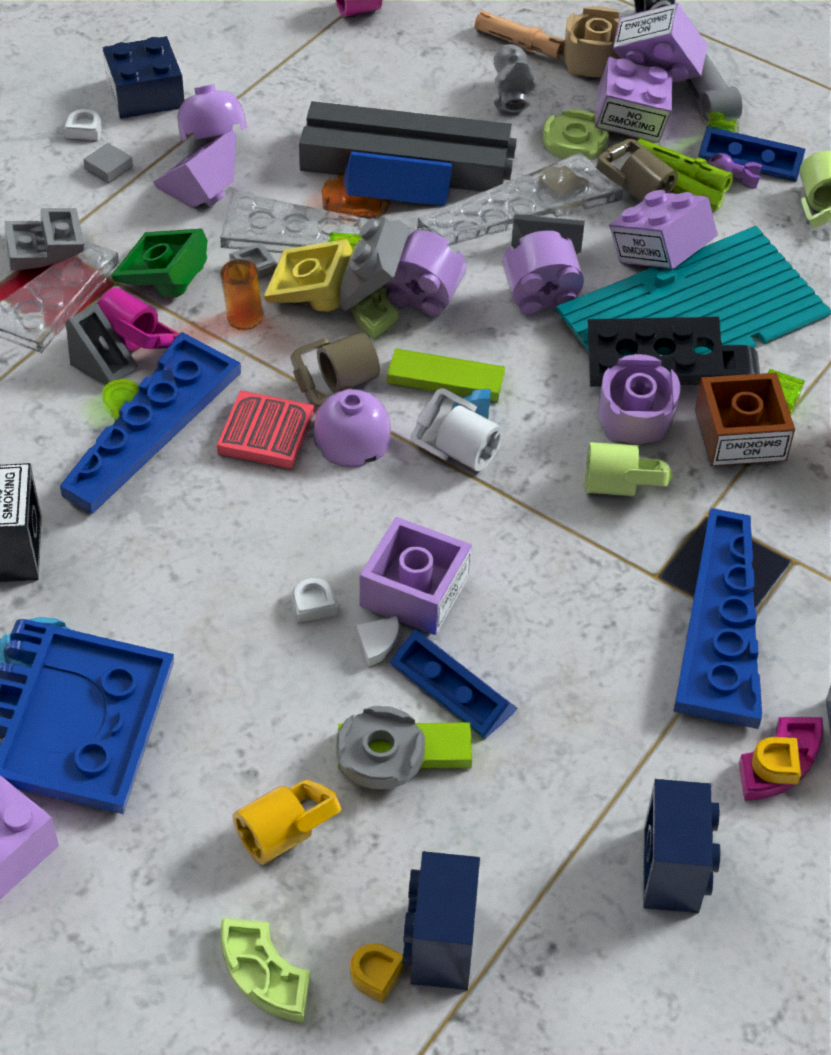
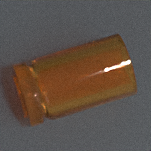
M236 259L229 261L222 267L220 273L227 321L230 326L238 330L253 329L261 324L264 315L258 269L249 260Z

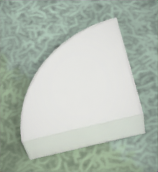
M397 616L356 625V635L368 667L382 662L386 658V654L391 651L397 642L399 627Z

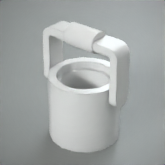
M440 388L434 393L430 402H426L415 421L417 424L411 433V440L419 447L444 461L450 456L475 471H481L495 457L502 442L503 429L498 424L475 413L477 406L444 388ZM448 398L458 403L459 406L455 407L444 419L437 434L436 449L421 439L426 430L431 427L444 399Z

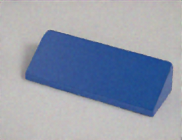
M707 126L698 157L709 161L713 155L725 153L736 164L745 166L747 163L756 162L762 165L760 171L762 174L797 182L806 148Z
M351 151L343 177L345 192L349 196L444 206L448 197L452 163Z
M416 629L412 631L389 662L464 723L470 722V727L484 739L489 737L518 709L504 696Z

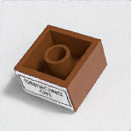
M777 373L701 377L695 413L710 466L787 461L795 427Z

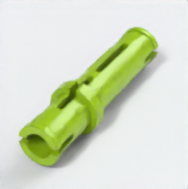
M643 138L637 141L674 170L720 193L725 194L732 183L733 173L707 164L705 159L687 157Z

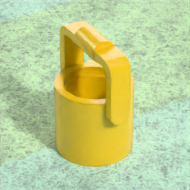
M303 780L290 788L284 785L276 787L235 811L232 816L236 831L246 850L257 863L265 865L310 838L312 829L340 813L341 806L333 790L320 783ZM308 797L318 803V805L306 812L300 804L301 801Z

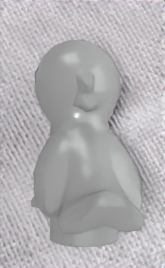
M509 44L499 48L493 62L498 73L495 78V85L499 95L493 103L497 109L509 112H520L530 106L528 98L531 90H534L536 87L535 75L527 64V55L517 45Z

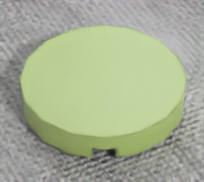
M570 109L562 111L560 116L555 117V114L548 117L543 125L542 142L546 149L557 157L572 161H584L593 159L603 153L608 146L609 131L595 128V114L584 110Z

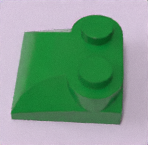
M202 228L145 232L112 273L111 277L114 282L154 286L160 296L176 298L185 293L187 286L196 274L203 269L208 258L206 254L208 240Z

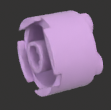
M425 230L412 231L410 236H407L394 278L384 285L389 292L387 297L390 303L399 308L410 305L421 309L423 313L430 317H438L448 306L466 273V262L459 250L455 255L448 248L450 242L436 233Z
M538 231L520 238L521 245L513 251L511 247L506 250L502 263L513 300L520 308L522 314L534 315L541 308L557 307L577 298L576 296L583 287L584 278L572 241L568 237L567 240L561 238L560 233L556 231Z
M628 355L619 359L616 365L605 371L597 413L608 439L629 444L659 443L664 440L673 424L680 395V382L672 369L670 373L661 366V360L649 355Z

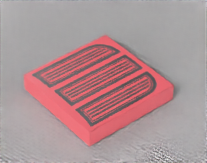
M240 390L218 441L217 453L223 456L293 470L314 416V405Z

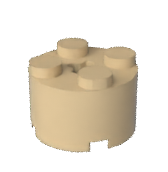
M591 6L583 8L582 14L575 16L574 12L568 17L566 21L563 60L567 65V72L575 77L584 75L602 78L608 57L620 59L613 50L620 19L618 11L607 7Z

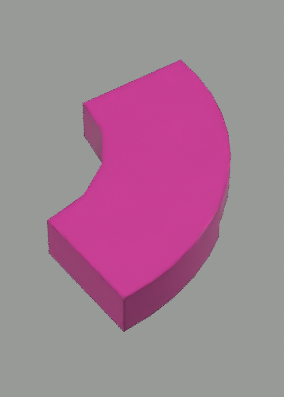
M779 717L775 737L797 738L801 770L800 781L810 771L817 758L823 738L822 717ZM754 752L741 754L739 768L744 801L772 797L796 785L770 783L761 779L752 768Z

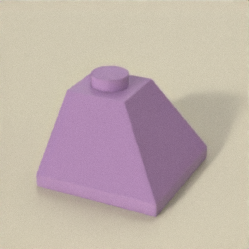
M232 129L201 146L153 181L154 185L192 208L206 202L208 207L215 204L225 196L223 189L233 182L236 148L235 132Z

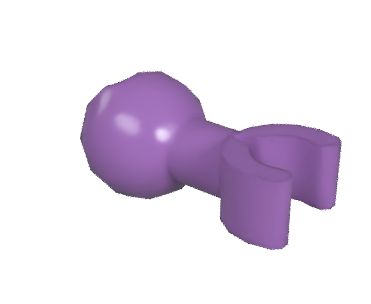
M725 153L713 155L709 160V165L733 173L732 177L741 179V182L749 188H757L762 168L761 164L756 162L747 163L745 166L736 164Z

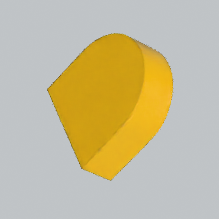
M768 737L761 740L756 745L752 756L754 772L761 779L770 783L799 784L801 770L797 738Z
M371 943L360 947L353 954L350 962L352 983L362 993L384 1003L406 965H402L403 955L378 943Z

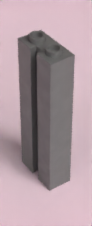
M311 101L306 118L307 125L304 126L299 141L300 171L344 176L351 151L452 163L449 188L502 194L504 180H511L513 160L510 159L515 158L517 138H511L512 124Z

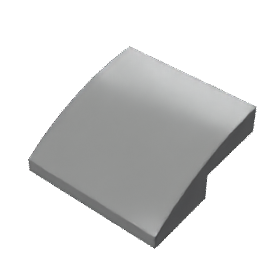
M41 208V221H5V239L10 270H26L52 265L84 251V241L77 208Z

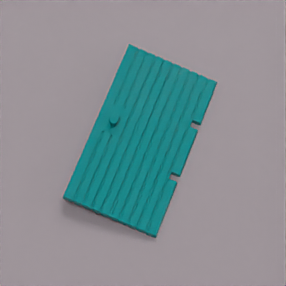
M757 226L702 247L674 269L652 267L556 307L558 315L565 321L569 329L571 328L572 333L576 338L578 337L580 343L586 347L587 352L588 319L719 317L722 345H747L756 348L757 344L752 339L754 336H757L765 344L831 315V309L822 302L823 300L815 294V291L807 285L808 283L800 277V274L792 268L793 266L785 260V257L778 252V249L770 243L771 241L763 235V232ZM706 347L693 349L696 353L703 355L712 352ZM624 348L617 351L619 354L623 356L633 355L636 353L634 350L629 348ZM669 348L655 350L660 355H670L673 353Z

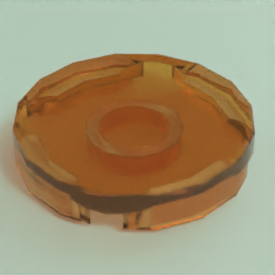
M345 171L338 173V178L332 181L329 178L321 190L323 209L331 218L342 223L352 225L365 224L371 218L378 219L387 213L390 206V200L347 195L343 181Z

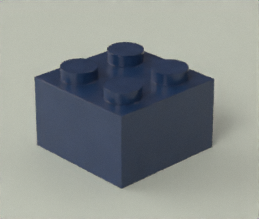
M654 779L644 823L643 908L699 913L704 895H712L713 872L718 873L721 852L720 844L712 843L713 831H717L719 826L720 807L719 803L711 802V783Z
M422 851L420 870L411 869L402 965L411 966L410 984L468 990L480 857Z

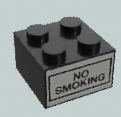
M31 463L0 465V582L39 580L42 514Z

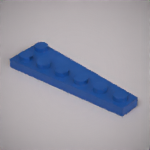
M181 332L157 361L158 367L150 377L146 376L139 384V392L132 401H126L120 408L118 419L112 426L106 427L96 439L94 446L88 449L60 485L62 497L93 514L241 374L240 362Z
M710 508L673 712L759 729L762 720L760 674H758L757 663L759 651L755 629L757 617L753 595L755 584L754 570L752 568L753 550L750 515Z

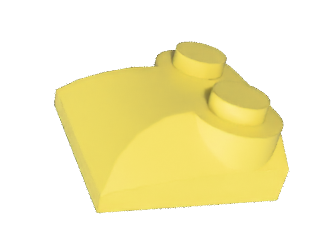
M348 239L284 249L264 294L266 302H310L314 310L330 312L338 308L340 305L341 281L353 250Z

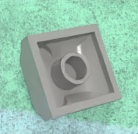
M385 217L371 218L360 230L359 235L362 238L355 244L341 281L339 293L340 307L345 311L394 278L410 230L400 220L388 221Z

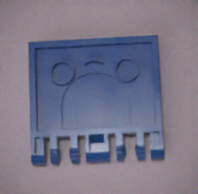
M27 619L16 620L10 634L9 644L6 645L4 652L8 658L17 662L21 661L25 664H32V667L18 664L13 665L6 662L0 664V738H4L3 742L0 743V776L19 790L124 814L174 665V654Z

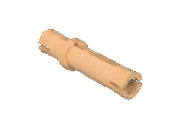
M484 10L480 11V14L475 19L474 27L477 31L525 47V50L530 53H542L556 60H560L561 56H563L565 40L543 33L541 28L526 27L492 15Z

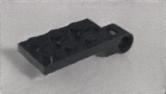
M719 317L588 319L590 387H601L605 371L608 368L611 369L617 364L619 359L624 357L617 352L624 348L634 350L635 354L649 355L661 360V366L670 373L671 369L676 373L680 385H700L701 377L760 374L758 352L753 347L747 345H722ZM706 347L712 352L703 355L696 353L693 349ZM669 348L673 353L670 355H660L655 350Z

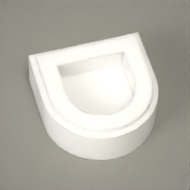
M79 109L72 112L68 116L64 127L65 139L99 141L102 130L100 115L90 109Z
M308 578L295 585L292 591V605L297 623L338 616L335 594L328 582L319 578Z

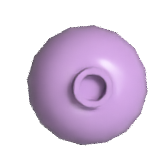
M215 84L194 88L196 95L183 101L177 116L181 141L188 140L187 133H194L195 139L223 135L233 129L232 125L239 123L241 130L248 128L245 113L239 100L228 91H216Z
M353 389L336 392L329 396L316 412L314 443L316 447L318 445L322 450L323 457L330 462L341 466L365 465V459L372 458L375 455L376 460L382 457L390 446V417L382 402L371 393Z

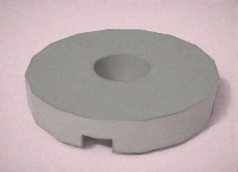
M372 706L365 708L363 713L355 717L353 714L347 718L337 733L336 757L341 770L353 782L369 789H390L403 785L418 773L424 762L425 736L422 729L420 731L419 727L415 724V720L408 713L394 707ZM384 740L392 745V749L385 753H377L372 751L369 745L374 741Z

